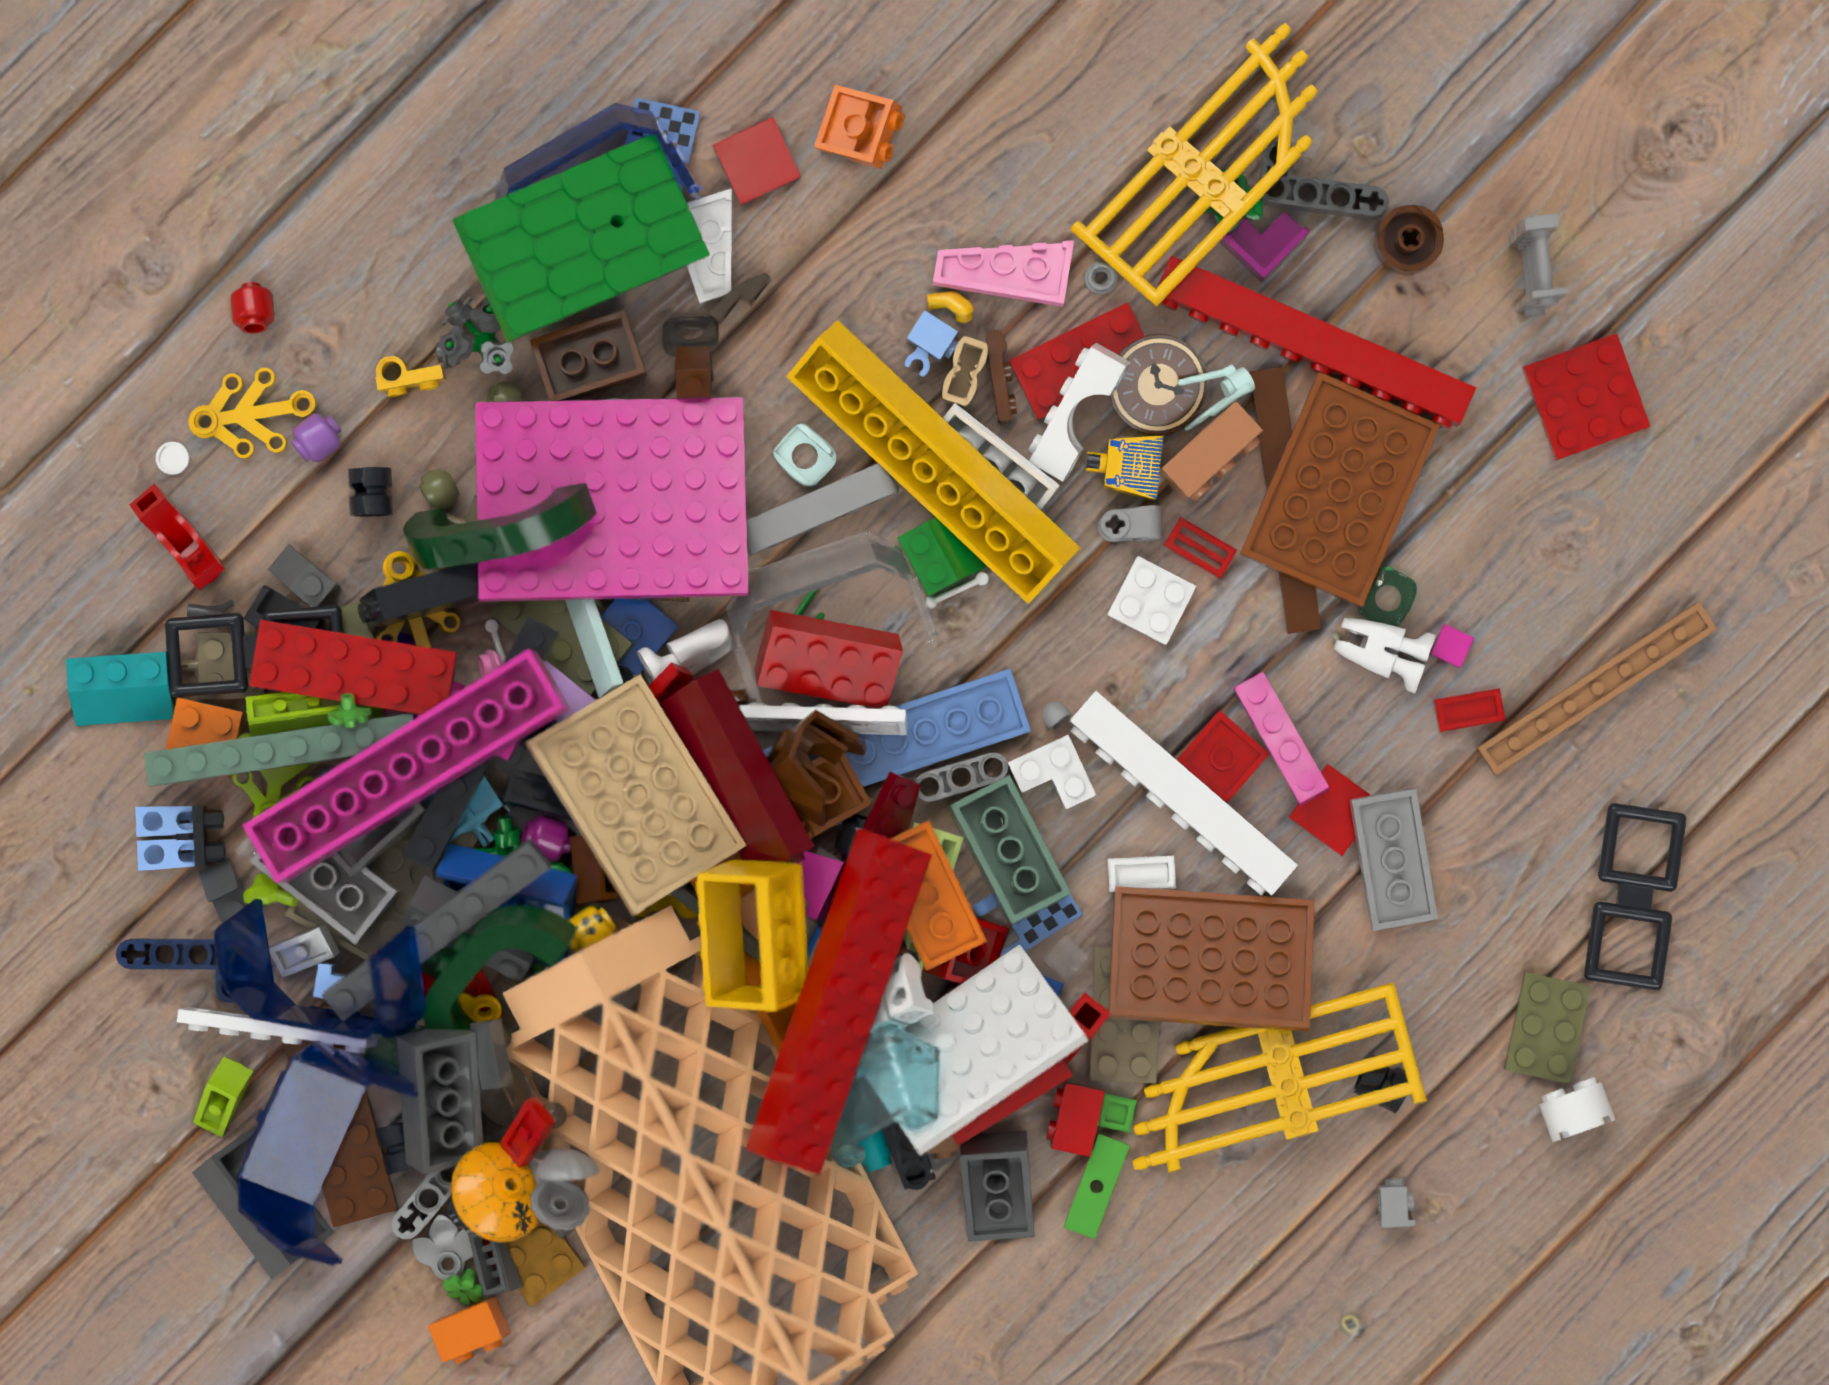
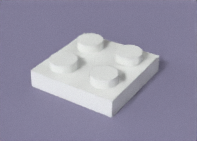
M1137 556L1107 616L1166 646L1196 586Z

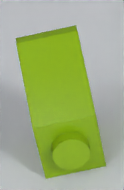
M223 1056L206 1084L193 1123L223 1137L247 1090L253 1070Z

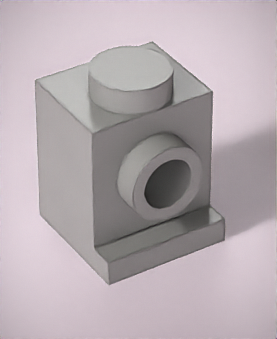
M1405 1178L1385 1179V1185H1377L1379 1226L1382 1228L1415 1226V1219L1408 1217V1212L1414 1211L1413 1192H1407Z

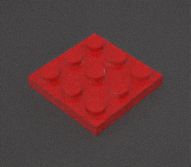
M1617 333L1522 367L1555 461L1651 427Z

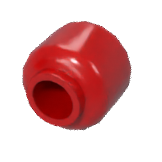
M246 282L241 285V288L231 294L232 323L236 327L241 328L242 332L248 334L261 333L272 324L275 315L273 294L270 290L261 287L257 282Z

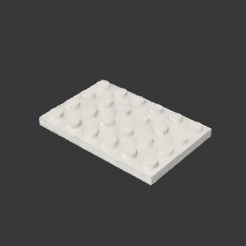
M1019 944L932 1004L934 1008L933 1013L913 1024L907 1023V1027L886 1038L880 1039L865 1049L859 1066L921 1156L1082 1046L1088 1039Z

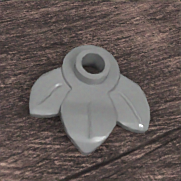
M439 1214L430 1226L428 1238L419 1237L412 1240L414 1255L420 1263L431 1266L434 1274L442 1280L449 1279L451 1275L459 1277L464 1271L465 1261L473 1256L468 1233L472 1232V1230L468 1229L465 1231V1229L458 1231L452 1220L443 1214ZM449 1257L454 1260L455 1266L453 1269L447 1270L443 1267L442 1262L444 1258Z

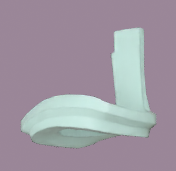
M804 423L793 427L773 452L781 468L795 481L807 487L816 486L832 469L837 458L833 447ZM799 444H810L817 450V462L811 468L800 469L793 463L792 452Z

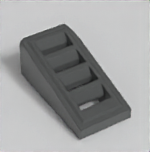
M473 1231L469 1232L468 1237L483 1297L497 1296L523 1288L519 1273L505 1242L490 1240L491 1244L484 1246L482 1240L485 1238ZM493 1251L494 1257L489 1258L487 1252ZM494 1264H496V1266H497V1270H496V1271H495V1269H494V1267H493Z

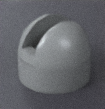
M1060 702L1048 703L1042 713L1043 720L1050 730L1062 725L1072 715L1066 706Z

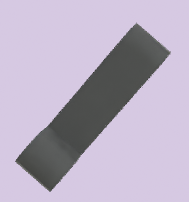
M1278 140L1271 142L1264 151L1259 180L1275 165L1270 160L1269 153L1277 149ZM1293 165L1276 182L1282 187V195L1273 198L1265 193L1261 198L1262 202L1270 207L1364 220L1379 218L1389 204L1388 196L1382 188L1292 175ZM1303 186L1312 188L1315 192V200L1311 202L1302 201L1298 196V189ZM1335 191L1344 192L1348 197L1347 205L1343 207L1335 206L1331 201V193ZM1355 193L1360 194L1357 199L1359 201H1367L1370 196H1374L1375 202L1380 203L1374 211L1369 210V204L1360 202L1356 209H1352L1356 199Z

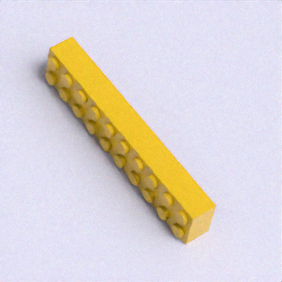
M839 320L815 340L786 376L1026 603L1029 604L1081 549Z

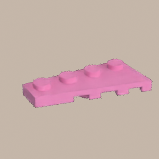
M1074 240L1062 241V243L1046 244L1045 242L1032 243V245L1013 247V245H1002L999 248L982 249L981 247L938 250L933 285L1063 307Z

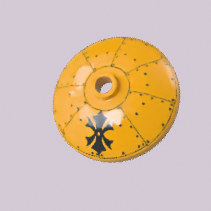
M498 1142L481 1144L468 1151L459 1160L452 1176V1199L458 1215L474 1233L487 1240L509 1242L525 1236L539 1222L531 1208V1195L537 1184L529 1165L519 1168ZM506 1181L510 1183L512 1191L506 1187Z

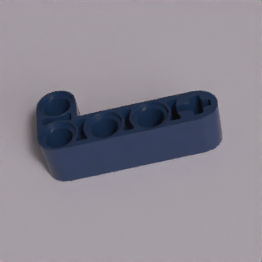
M135 938L125 940L117 947L116 959L124 968L216 970V993L222 1001L227 1003L238 1002L249 994L251 954L250 948L242 940ZM165 944L171 946L174 950V959L170 963H164L159 957V950ZM198 944L204 946L208 952V957L202 964L197 963L192 957V951ZM133 945L137 951L150 950L149 957H137L134 959V963L132 957H127L126 951L131 950ZM230 945H236L241 951V959L236 964L230 963L225 956L226 949ZM230 978L238 980L241 985V991L236 997L228 995L225 991V984Z

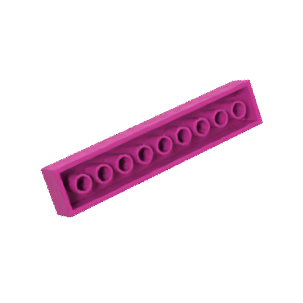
M528 649L242 826L276 883H288L571 708L538 652Z

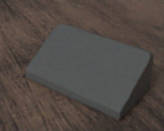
M501 1018L471 1023V1030L476 1032L478 1071L482 1090L499 1089L513 1085Z

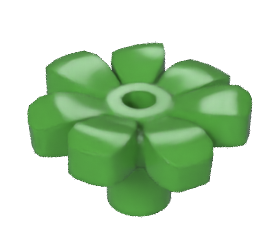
M346 693L341 695L342 705L336 707L337 711L328 713L329 722L332 724L343 725L345 723L346 728L356 727V721L360 723L369 721L371 708L370 706L362 707L360 704H355L354 694Z
M464 1269L461 1278L457 1275H451L443 1283V1288L448 1291L447 1296L452 1299L460 1297V1304L470 1306L472 1301L478 1303L483 1300L481 1285L474 1284L476 1272L472 1269Z

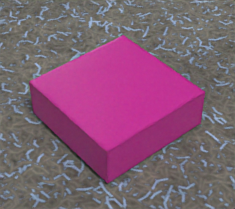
M1443 624L1430 651V655L1461 668L1474 637Z

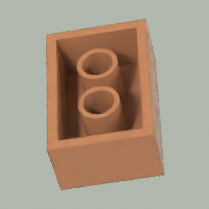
M1235 401L1163 466L1159 475L1184 502L1190 497L1196 502L1212 487L1208 481L1216 475L1221 479L1237 464L1233 460L1235 456L1241 453L1245 457L1261 442L1257 436L1263 430L1240 404Z

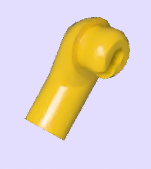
M947 291L927 294L929 310L948 308L955 314L957 322L968 323L972 320L973 305L958 292Z

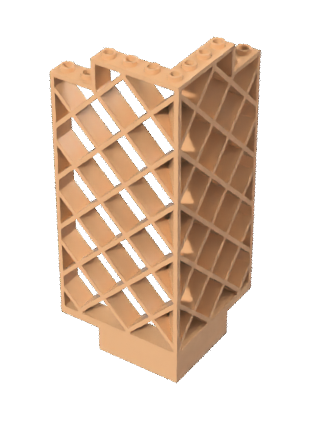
M672 906L631 925L503 992L502 994L520 1027V1030L505 1037L513 1085L504 1087L503 1090L516 1115L526 1100L536 1097L556 1120L537 1152L555 1148L570 1149L571 1144L587 1153L597 1163L599 1173L586 1179L569 1180L580 1186L589 1199V1215L586 1216L584 1223L576 1226L575 1229L656 1385H776L778 1371L798 1383L796 1385H820L821 1383L829 1385L843 1377L840 1372L843 1369L849 1372L864 1364L862 1357L865 1355L869 1359L885 1350L883 1344L895 1336L879 1305L888 1300L886 1294L889 1292L893 1296L909 1287L907 1281L918 1275L840 1122H838L820 1175L764 1158L760 1185L737 1175L741 1145L746 1147L753 1125L745 1122L749 1093L763 1099L770 1077L753 1070L756 1043L759 1042L770 1047L776 1060L779 1053L756 1010L706 1006L705 994L702 988L704 972L703 961L700 956L702 947L701 936L689 941ZM695 954L696 962L692 984L666 971L668 967ZM640 983L641 990L637 1014L612 1003L611 997ZM663 997L688 1008L684 1036L659 1025ZM602 1003L604 1006L602 1026L584 1017L582 1012ZM710 1019L734 1030L730 1058L706 1047ZM554 1028L553 1051L535 1041L534 1037ZM580 1045L599 1056L597 1076L578 1066ZM655 1049L680 1060L675 1089L651 1078ZM624 1070L642 1080L641 1101L622 1091ZM532 1071L550 1080L548 1099L539 1094L532 1080ZM702 1071L726 1082L722 1111L698 1100ZM575 1095L594 1105L592 1125L573 1114ZM619 1120L638 1131L636 1150L617 1140ZM694 1124L718 1134L714 1164L690 1154ZM662 1145L682 1157L680 1176L660 1165ZM787 1167L810 1177L806 1207L783 1196ZM613 1169L632 1180L630 1198L611 1188ZM833 1189L845 1193L854 1209L852 1228L829 1218ZM657 1195L676 1206L674 1224L655 1214ZM733 1199L757 1209L752 1239L729 1229ZM608 1218L627 1229L625 1246L615 1241L607 1225ZM780 1220L803 1230L799 1260L775 1250ZM701 1221L720 1231L719 1251L699 1240ZM826 1241L848 1251L844 1281L822 1271ZM651 1243L671 1255L669 1273L649 1261ZM872 1262L884 1267L890 1280L869 1293ZM695 1270L715 1281L713 1299L693 1288ZM772 1273L795 1283L791 1315L768 1304ZM646 1292L665 1303L663 1320L653 1314L645 1299ZM819 1294L841 1304L837 1335L814 1325ZM739 1296L760 1308L758 1326L737 1314ZM689 1318L709 1329L708 1346L688 1336ZM862 1334H863V1336H864V1338H865V1340H866V1343H864V1344L861 1345ZM733 1345L754 1356L752 1374L731 1362ZM811 1348L835 1359L836 1362L807 1379ZM684 1366L704 1378L689 1384L683 1372Z

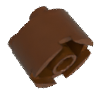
M1418 205L1397 207L1390 211L1377 227L1373 246L1379 261L1388 270L1396 274L1411 276L1426 270L1438 258L1443 249V228L1438 217L1426 207ZM1410 233L1416 237L1413 240L1416 246L1412 244L1408 247L1405 246L1402 234L1404 236H1408Z

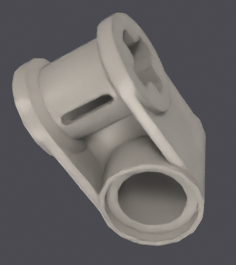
M1149 505L1109 510L1099 520L1098 532L1108 542L1162 540L1161 506ZM1111 518H1115L1116 523L1122 524V527L1117 530L1116 534H1113L1111 528H1106V524L1111 521Z

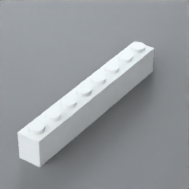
M1097 691L1089 697L1070 719L1069 722L1073 725L1070 731L1083 743L1091 740L1099 747L1095 753L1109 765L1115 761L1124 769L1121 775L1134 787L1138 783L1143 785L1149 791L1146 797L1160 809L1165 804L1174 812L1171 817L1173 821L1185 831L1189 826L1199 834L1196 840L1208 851L1212 852L1216 848L1225 857L1221 862L1235 874L1239 870L1245 873L1250 878L1247 884L1259 895L1262 896L1264 892L1273 895L1298 866Z

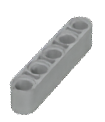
M875 464L746 520L747 550L749 555L752 556L898 493L899 490L894 478L880 464Z

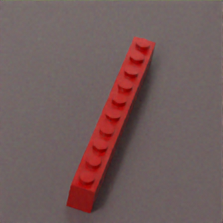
M1174 256L1170 257L1158 286L1183 260ZM1197 266L1160 303V305L1175 311L1178 306L1190 311L1188 316L1196 321L1207 324L1209 319L1220 324L1219 330L1235 337H1237L1238 333L1251 338L1249 343L1259 348L1268 350L1269 346L1281 351V357L1294 363H1298L1299 359L1311 363L1310 369L1317 373L1321 372L1329 376L1331 372L1341 376L1342 382L1357 389L1360 388V385L1373 390L1371 395L1390 402L1391 399L1401 402L1403 403V409L1420 416L1421 412L1433 416L1432 422L1447 429H1450L1452 425L1457 427L1461 424L1477 388Z

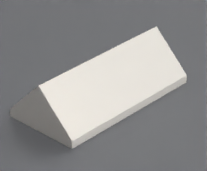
M956 403L952 405L943 419L1040 510L1044 508L1060 486L1058 483Z

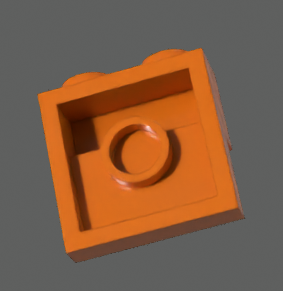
M834 85L814 147L823 152L848 158L852 162L882 169L883 163H888L893 156L894 146L891 140L894 131H899L903 126L904 113L901 112L902 106L891 99Z

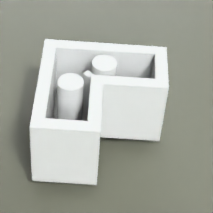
M1069 735L1008 762V767L1020 793L1051 780L1064 809H1068L1096 796Z

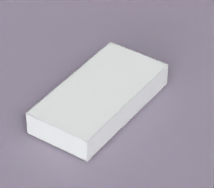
M1174 855L1107 859L1109 892H1115V886L1176 889Z

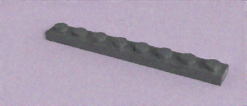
M530 838L327 988L321 996L344 1021L462 934V932L466 931L549 870L552 864Z

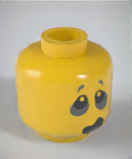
M589 906L568 920L578 927L571 941L570 948L574 953H577L613 935V932L617 929L603 908L597 910L595 907Z

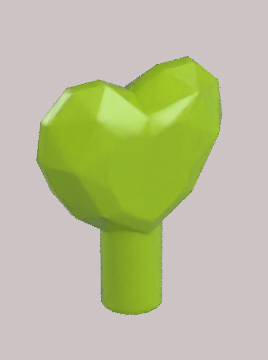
M264 872L257 874L253 879V885L242 894L244 902L251 906H265L279 902L294 908L299 901L292 894L283 890L278 883Z

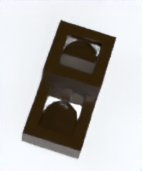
M763 273L743 282L716 304L709 313L710 317L721 325L740 299L752 306L770 283L771 277Z

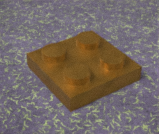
M540 1221L525 1236L505 1243L522 1282L523 1288L518 1290L531 1307L586 1268L566 1238L560 1239L553 1229Z

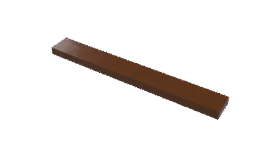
M1283 367L1249 372L1255 384L1252 397L1256 423L1263 430L1258 435V438L1261 440L1259 445L1266 491L1292 433ZM1278 572L1287 634L1320 630L1321 623L1315 587Z

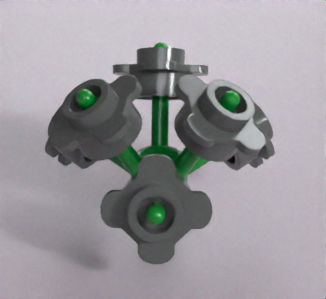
M471 297L465 302H462L460 299L450 302L444 311L447 317L441 324L445 326L449 322L453 327L451 333L441 336L440 343L436 344L435 354L439 363L443 362L444 368L449 369L460 364L461 360L467 359L472 352H478L482 357L479 367L483 373L488 374L491 371H500L502 374H508L511 372L513 366L510 363V356L514 351V347L510 342L507 343V341L500 343L495 337L496 331H499L501 328L488 299L484 298L483 304L478 309H472L469 305L473 301ZM469 318H471V320L477 321L479 329L483 332H480L475 327V325L469 320ZM462 324L475 336L474 341H472L468 334L463 333Z

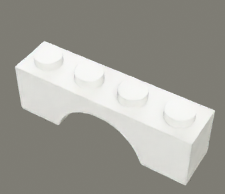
M1095 343L1090 349L1084 347L1075 363L1080 368L1074 379L1069 376L1060 390L1059 394L1064 396L1058 407L1053 405L1044 420V423L1048 424L1043 436L1037 434L1028 451L1033 453L1029 461L1033 465L1062 482L1069 477L1084 450L1077 440L1073 429V416L1076 407L1082 399L1088 396L1098 394L1111 395L1114 393L1131 363L1130 361L1098 343Z

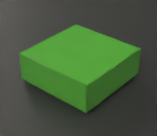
M1105 1093L1098 1126L1130 1133L1137 1100Z

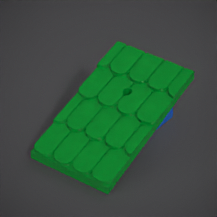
M655 133L472 209L452 220L507 343L703 260L710 255L692 213L688 209L689 207L681 189L674 178L675 176L666 156L660 148L661 145Z

